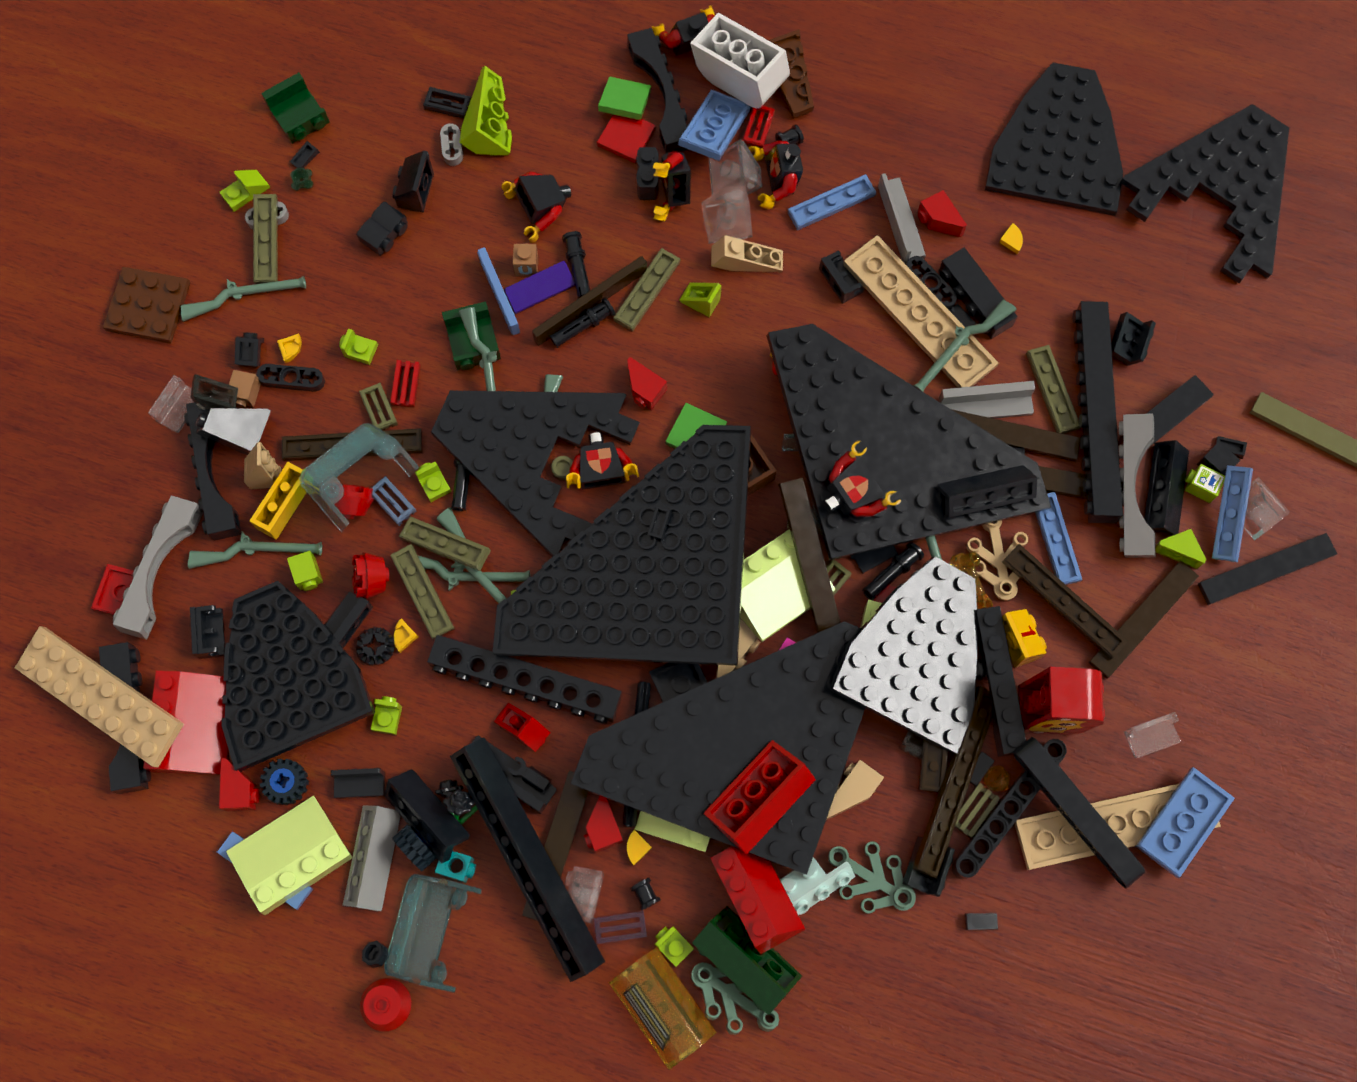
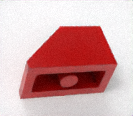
M944 190L920 202L917 215L921 223H925L929 230L956 237L963 236L967 224Z
M629 357L627 359V366L634 402L639 407H646L652 411L667 391V381Z
M509 702L494 720V723L535 752L545 743L546 738L551 733L535 718Z
M221 758L219 809L224 811L256 810V803H259L260 792L256 788V784L243 771H235L232 761Z
M600 795L586 825L588 833L584 835L588 849L594 848L595 853L623 842L606 797Z

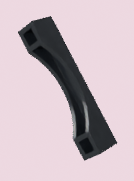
M652 28L627 34V45L633 64L645 71L655 81L664 98L666 107L659 126V135L665 154L673 151L689 150L678 145L680 137L687 128L685 122L687 121L685 109L680 108V95L678 90L673 88V75L671 71L668 72L666 66H668L665 54L660 52L661 43L659 36L654 35Z
M214 398L186 404L187 413H184V417L191 431V434H188V441L190 447L194 450L191 460L198 474V477H195V484L197 490L201 493L198 503L205 517V520L202 521L203 531L214 541L241 535L238 512L222 498L212 474V457L216 442L196 434L198 426L195 424L199 414L211 408H220V405Z
M997 606L976 609L979 628L978 646L990 691L993 735L997 756L1013 755V752L1026 742L1001 608Z
M129 642L99 647L100 665L140 693L142 676L138 672L137 663L140 662L138 648ZM120 744L115 758L109 765L111 792L124 794L149 789L148 782L151 781V773L143 769L144 760L122 744Z

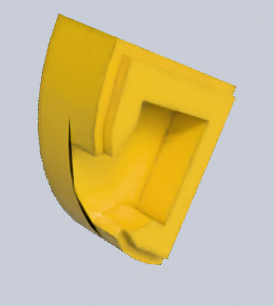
M1012 223L999 243L1018 255L1023 243L1022 233Z
M300 334L277 341L285 364L292 361L300 352L302 345Z
M402 618L396 624L394 632V644L400 653L418 638L417 634Z
M635 829L630 834L627 842L628 857L633 865L652 849Z

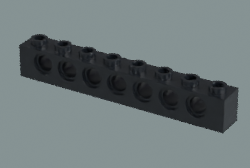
M440 635L436 636L427 661L433 667L432 671L442 675H446V672L456 674L455 678L465 682H469V679L479 681V686L492 689V686L502 688L501 692L504 694L515 696V693L524 695L525 700L533 703H538V700L547 702L548 707L556 710H561V707L570 709V713L579 717H584L585 714L594 717V721L602 724H607L608 721L614 723L622 698V691L509 656L494 655L492 651ZM454 655L462 656L461 662L457 665L450 664V659ZM477 662L485 663L484 669L480 672L473 671V666ZM506 669L508 671L507 676L504 679H497L495 674L498 670ZM522 676H529L531 678L527 686H520L518 684ZM545 683H552L554 685V689L550 693H543L541 687ZM575 690L577 692L576 698L571 701L564 698L566 691ZM591 697H597L601 700L600 704L595 708L587 705V701Z

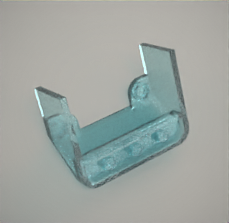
M369 423L357 427L308 465L300 474L301 486L341 532L345 530L350 522L334 505L344 494L343 485L337 479L340 474L372 449L382 459L388 460L393 458L409 477L419 468L394 437Z
M413 874L407 881L389 945L388 959L384 964L386 975L418 985L455 993L456 987L443 984L447 976V969L444 962L438 960L451 909L459 910L466 903L467 892L481 894L482 889L446 879Z

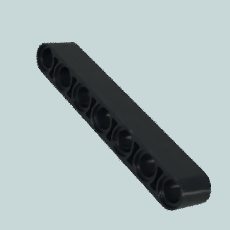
M1031 737L1013 752V756L1122 887L1127 889L1146 873L1140 862L1039 741Z
M1051 739L1042 745L1047 752L1049 746L1057 749V757L1052 758L1059 765L1067 753V748L1063 741ZM1024 769L954 860L952 871L959 879L973 877L980 870L1040 790ZM1020 783L1028 786V796L1020 793ZM1006 802L1014 806L1015 812L1013 815L1005 812L1004 805ZM991 822H996L1000 826L998 835L990 831L989 825ZM976 841H981L985 845L984 854H979L975 850ZM962 860L967 861L971 866L968 874L960 870V862Z

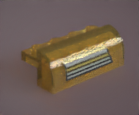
M657 947L609 982L668 1070L696 1051L717 1033Z

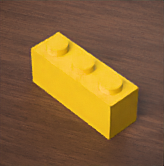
M287 462L253 514L250 523L257 530L277 540L314 482L309 473Z

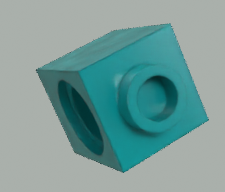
M452 851L449 861L444 863L438 861L435 873L467 883L468 878L472 879L476 864L473 863V857ZM458 859L462 860L463 869L459 873H453L451 870L452 863Z

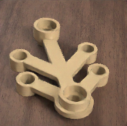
M1001 520L995 524L988 523L982 525L986 531L990 532L994 554L985 549L978 538H971L966 548L970 553L977 554L995 567L998 577L986 570V564L981 560H977L971 565V573L975 576H980L994 586V594L999 599L1008 601L1017 594L1018 587L1016 582L1019 577L1014 572L1008 577L1007 566L1002 561L1018 544L1024 547L1028 542V536L1024 532L1016 533L1013 537V543L1004 553L999 531L1002 524ZM1017 537H1022L1024 543H1019ZM975 542L978 548H971L970 543ZM980 565L982 567V571H976L974 566ZM1002 585H1008L1010 591H1004Z

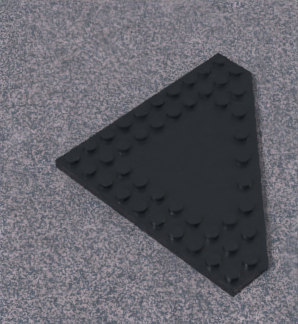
M808 324L768 332L766 335L829 560L1051 508L1037 462L816 325ZM856 441H860L855 446L857 452H863L867 447V451L862 456H856V459L861 458L885 495L889 491H897V493L890 496L892 503L901 500L899 505H888L887 509L871 517H856L852 513L845 515L840 508L830 513L823 505V500L831 495L827 490V486L831 484L829 476L835 462L847 451L851 452L852 445ZM1020 465H1024L1037 476L1036 498L950 518L945 514V496L938 490V484Z
M702 425L692 437L686 442H682L670 453L667 459L661 464L658 463L645 475L643 480L635 487L633 485L619 498L618 502L610 509L607 508L594 520L593 524L575 536L560 553H556L536 574L526 579L516 588V591L497 605L492 653L504 656L738 666L751 426ZM656 505L672 510L663 539L647 535Z
M841 622L589 735L570 784L738 848L703 813L773 740L802 761L816 780L749 853L807 875L865 711L864 707L829 690L847 644L859 634L862 628L847 622Z

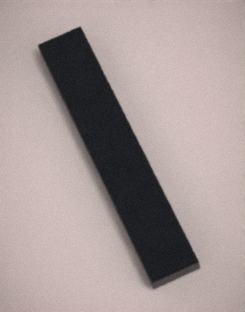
M1325 533L1198 583V586L1207 605H1211L1337 555V552L1328 534Z

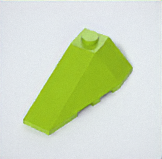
M486 66L482 67L461 127L459 143L475 154L509 155L512 134L511 130L507 129L508 113L504 112L503 101H505L502 77Z

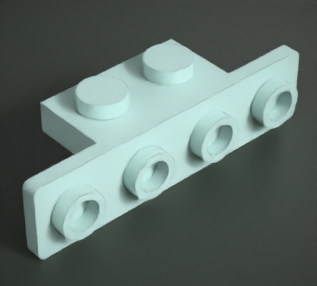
M813 857L807 875L794 870L780 879L798 915L806 913L817 902L828 898L838 888L847 885L855 877L851 865L845 862L826 875Z

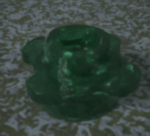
M297 168L290 174L293 181L291 184L292 189L295 191L300 188L311 189L313 187V182L311 181L312 171L304 168Z

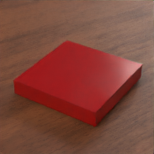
M613 114L598 139L597 146L636 164L638 149L647 146L656 130V125L643 119L637 120Z
M107 564L91 609L114 615L116 610L120 609L122 605L123 594L126 588L130 587L134 570Z

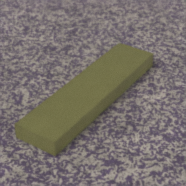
M253 194V282L255 284L278 281V197L276 194Z
M661 248L614 316V321L633 332L679 265L680 258Z
M1046 345L1028 350L1026 353L1056 433L1065 434L1079 430V420L1050 346Z
M411 516L399 535L406 542L478 571L481 570L491 552L486 546Z
M410 544L391 554L390 556L431 638L434 640L437 635L442 636L454 630L455 628L413 545Z

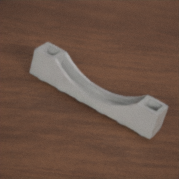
M1153 413L1123 415V421H1119V435H1124V444L1119 445V458L1124 459V468H1120V481L1124 482V491H1121L1124 514L1119 520L1120 529L1124 528V538H1120V552H1124L1126 558L1155 557V533L1140 513L1136 500L1135 485L1140 462L1147 449L1154 442Z
M171 496L169 501L164 504L161 519L153 528L151 541L143 550L142 561L133 572L132 583L123 594L122 605L113 616V625L119 632L145 640L148 639L156 621L152 592L157 571L168 553L183 539L195 532L203 514L198 503Z

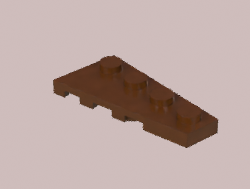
M799 29L768 40L786 50L790 75L781 84L779 90L793 118L812 112L814 109Z

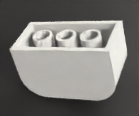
M717 13L690 43L696 65L703 76L716 87L753 108H761L790 75L786 50L720 13Z

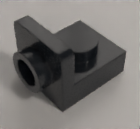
M243 332V336L235 337V365L260 366L261 343H264V338L257 337L258 333Z

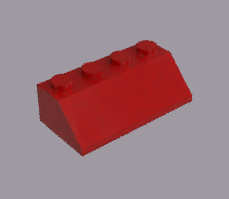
M772 740L703 814L745 854H748L816 779L802 761Z
M733 846L710 858L755 948L760 954L806 930L770 860L751 853L745 854L741 849Z

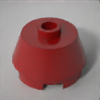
M330 482V489L327 491L330 511L340 513V517L346 519H355V516H365L374 500L372 497L373 488Z
M362 552L360 555H353L352 565H356V567L353 568L352 586L356 598L364 597V599H368L385 592L386 582H389V568L385 567L384 558Z
M383 978L371 983L366 988L360 1002L361 1015L366 1024L377 1031L386 1032L400 1027L406 1021L411 1011V997L409 991L401 982L391 978Z

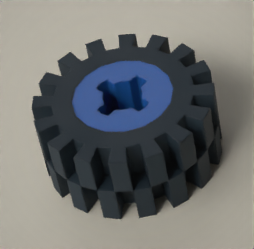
M277 759V762L272 761L269 763L270 767H265L263 770L265 774L260 777L263 780L260 783V787L263 788L264 791L262 793L268 797L267 799L282 805L296 803L295 800H301L303 792L306 793L308 790L306 785H309V780H307L308 774L304 771V768L290 759Z
M408 824L392 837L400 850L420 871H423L436 859V856Z

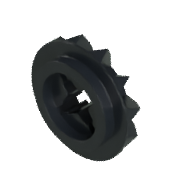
M373 627L364 630L357 637V654L367 664H383L390 659L394 652V639L384 628ZM374 637L378 643L385 644L377 647L376 655L372 648L367 647L373 644Z

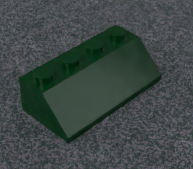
M728 906L718 913L692 942L701 955L714 963L720 973L732 980L736 988L754 1001L755 1006L767 1015L776 1008L802 977L773 948L760 954L755 948L741 918Z

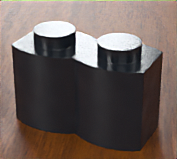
M640 147L637 152L636 179L637 195L640 200H656L659 193V178L653 176L656 171L653 165L655 162L659 163L656 147Z
M384 201L377 207L371 218L361 226L356 235L361 243L381 256L392 248L393 240L396 237L405 233L408 221L404 214Z

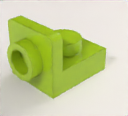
M348 329L346 335L341 337L339 346L344 357L370 365L378 343L377 341L355 335L352 329Z
M436 462L425 463L415 472L430 502L451 492Z
M382 696V700H374L376 708L371 726L372 731L392 735L397 734L402 706L396 702V698Z
M665 926L655 936L658 940L655 946L675 967L694 950L674 926L670 929Z

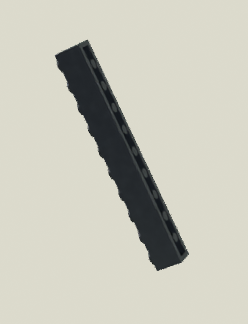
M1081 301L1077 310L1073 311V323H1076L1074 343L1078 347V351L1075 354V363L1079 365L1076 383L1080 385V393L1078 394L1077 401L1078 406H1081L1082 413L1079 416V427L1083 429V435L1080 438V448L1084 449L1081 468L1082 471H1085L1083 492L1087 495V501L1084 503V513L1088 515V523L1117 524L1123 516L1109 306L1108 302Z
M485 737L464 746L450 755V758L567 977L572 982L589 974L603 964L605 960Z

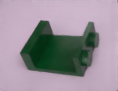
M299 72L261 93L267 107L291 143L304 139L308 134L320 130L330 123L325 109L321 108L316 102Z
M486 301L442 312L457 370L472 369L474 366L479 365L482 359V354L471 345L458 311L461 309L475 308L479 340L489 348L490 352L497 351V360L501 359Z

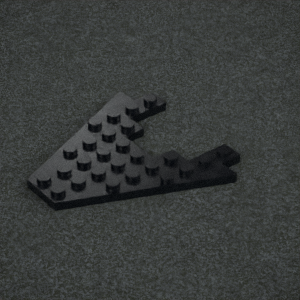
M1253 104L1125 175L1120 183L1137 193L1126 210L1145 222L1166 191L1186 202L1194 189L1198 187L1233 210L1223 227L1241 238L1220 272L1240 283L1249 269L1252 268L1268 279L1273 273L1289 127Z
M450 390L431 434L553 557L556 553H559L565 539L571 541L592 524L554 508L553 506L562 486L541 478L557 438L579 447L587 428H591L630 445L640 422L619 414L627 395L624 393Z

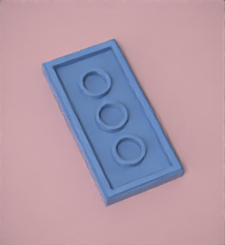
M711 90L680 137L678 145L719 161L748 115L751 106L738 99Z
M1192 767L1139 840L1136 847L1176 878H1180L1235 798Z

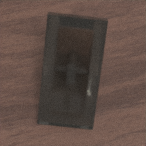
M197 374L193 375L190 398L199 409L236 408L237 387Z

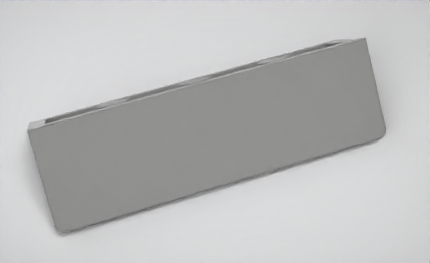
M886 173L881 174L878 189L902 261L906 264L913 256H920L925 259L926 254L901 179L888 180Z
M1034 381L942 389L939 402L952 410L993 419L1032 415L1034 409L1031 396L1035 391Z
M363 805L343 906L374 911L382 910L395 847L392 837L397 834L401 816L396 810L380 806Z

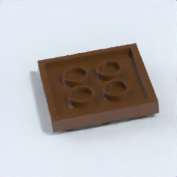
M123 267L103 328L109 332L172 343L181 315V305L185 302L190 281L186 278Z

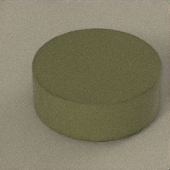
M567 456L555 458L551 465L554 477L559 480H566L573 460Z

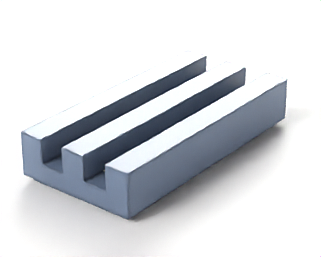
M386 476L372 487V497L398 526L402 524V521L407 520L412 513L417 512L413 505ZM384 484H386L390 488V490L408 508L406 511H404L398 505V503L386 492V490L382 487ZM377 490H379L381 494L401 514L399 517H397L394 514V512L375 493Z

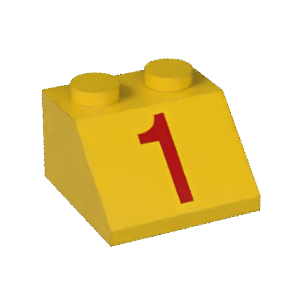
M1027 609L1011 611L1002 616L1009 654L1015 668L1040 659L1046 654V643L1043 637L1038 635L1035 629L1037 627L1036 621L1031 614H1028Z

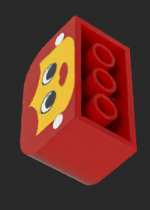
M1050 666L1019 684L1018 699L1025 733L1071 735L1083 733L1104 724L1105 710L1103 707L1104 685L1102 683V672L1087 668Z

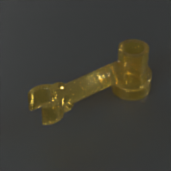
M976 552L953 555L950 560L951 565L963 572H967L968 575L976 580L977 609L993 607L991 599L984 592L975 568L980 563L979 555Z

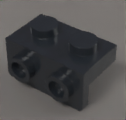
M1128 312L1122 313L1111 342L1112 356L1127 366L1143 362L1147 356V349L1153 337L1156 322L1151 320L1143 323Z
M917 836L902 884L926 895L939 897L945 887L946 876L953 862L955 849L947 847L937 878H931L912 868L923 837Z

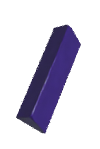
M562 261L506 287L504 292L514 313L517 314L574 287L575 282L566 262Z

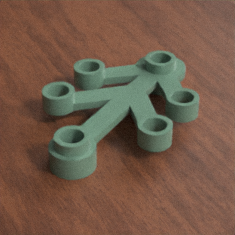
M868 842L864 847V852L870 859L873 872L850 859L849 853L844 847L836 846L830 850L828 860L831 865L839 867L843 863L848 862L853 872L867 881L853 886L847 884L840 887L839 896L843 900H850L855 895L882 890L889 895L876 900L871 898L864 899L860 904V908L866 914L888 906H894L898 910L906 911L915 904L916 896L912 888L902 884L904 880L900 868L902 862L897 855L889 856L885 862L886 867L892 872L893 886L885 880L879 857L880 847L876 842ZM869 845L876 847L875 854L868 852ZM840 853L842 861H835L833 858L834 854ZM891 858L897 860V867L890 866L889 860ZM845 887L851 890L849 897H845L842 893ZM900 893H904L907 896L905 903L899 901L898 896ZM866 901L872 903L873 908L871 911H867L864 908Z
M699 963L693 968L691 979L696 987L702 989L706 1006L704 1011L706 1018L715 1020L721 1014V1007L714 1000L713 988L721 994L727 1018L726 1029L730 1034L736 1035L743 1028L741 1019L737 1018L734 1003L755 1016L758 1026L763 1031H772L778 1025L779 1016L775 1010L769 1014L773 1017V1022L768 1023L765 1020V1015L767 1014L758 1009L754 1002L740 994L742 992L736 988L735 983L725 984L718 979L726 977V975L720 973L717 968L708 963ZM700 972H707L709 978H701ZM714 1007L717 1010V1015H711L708 1009ZM736 1022L739 1029L733 1030L730 1023Z

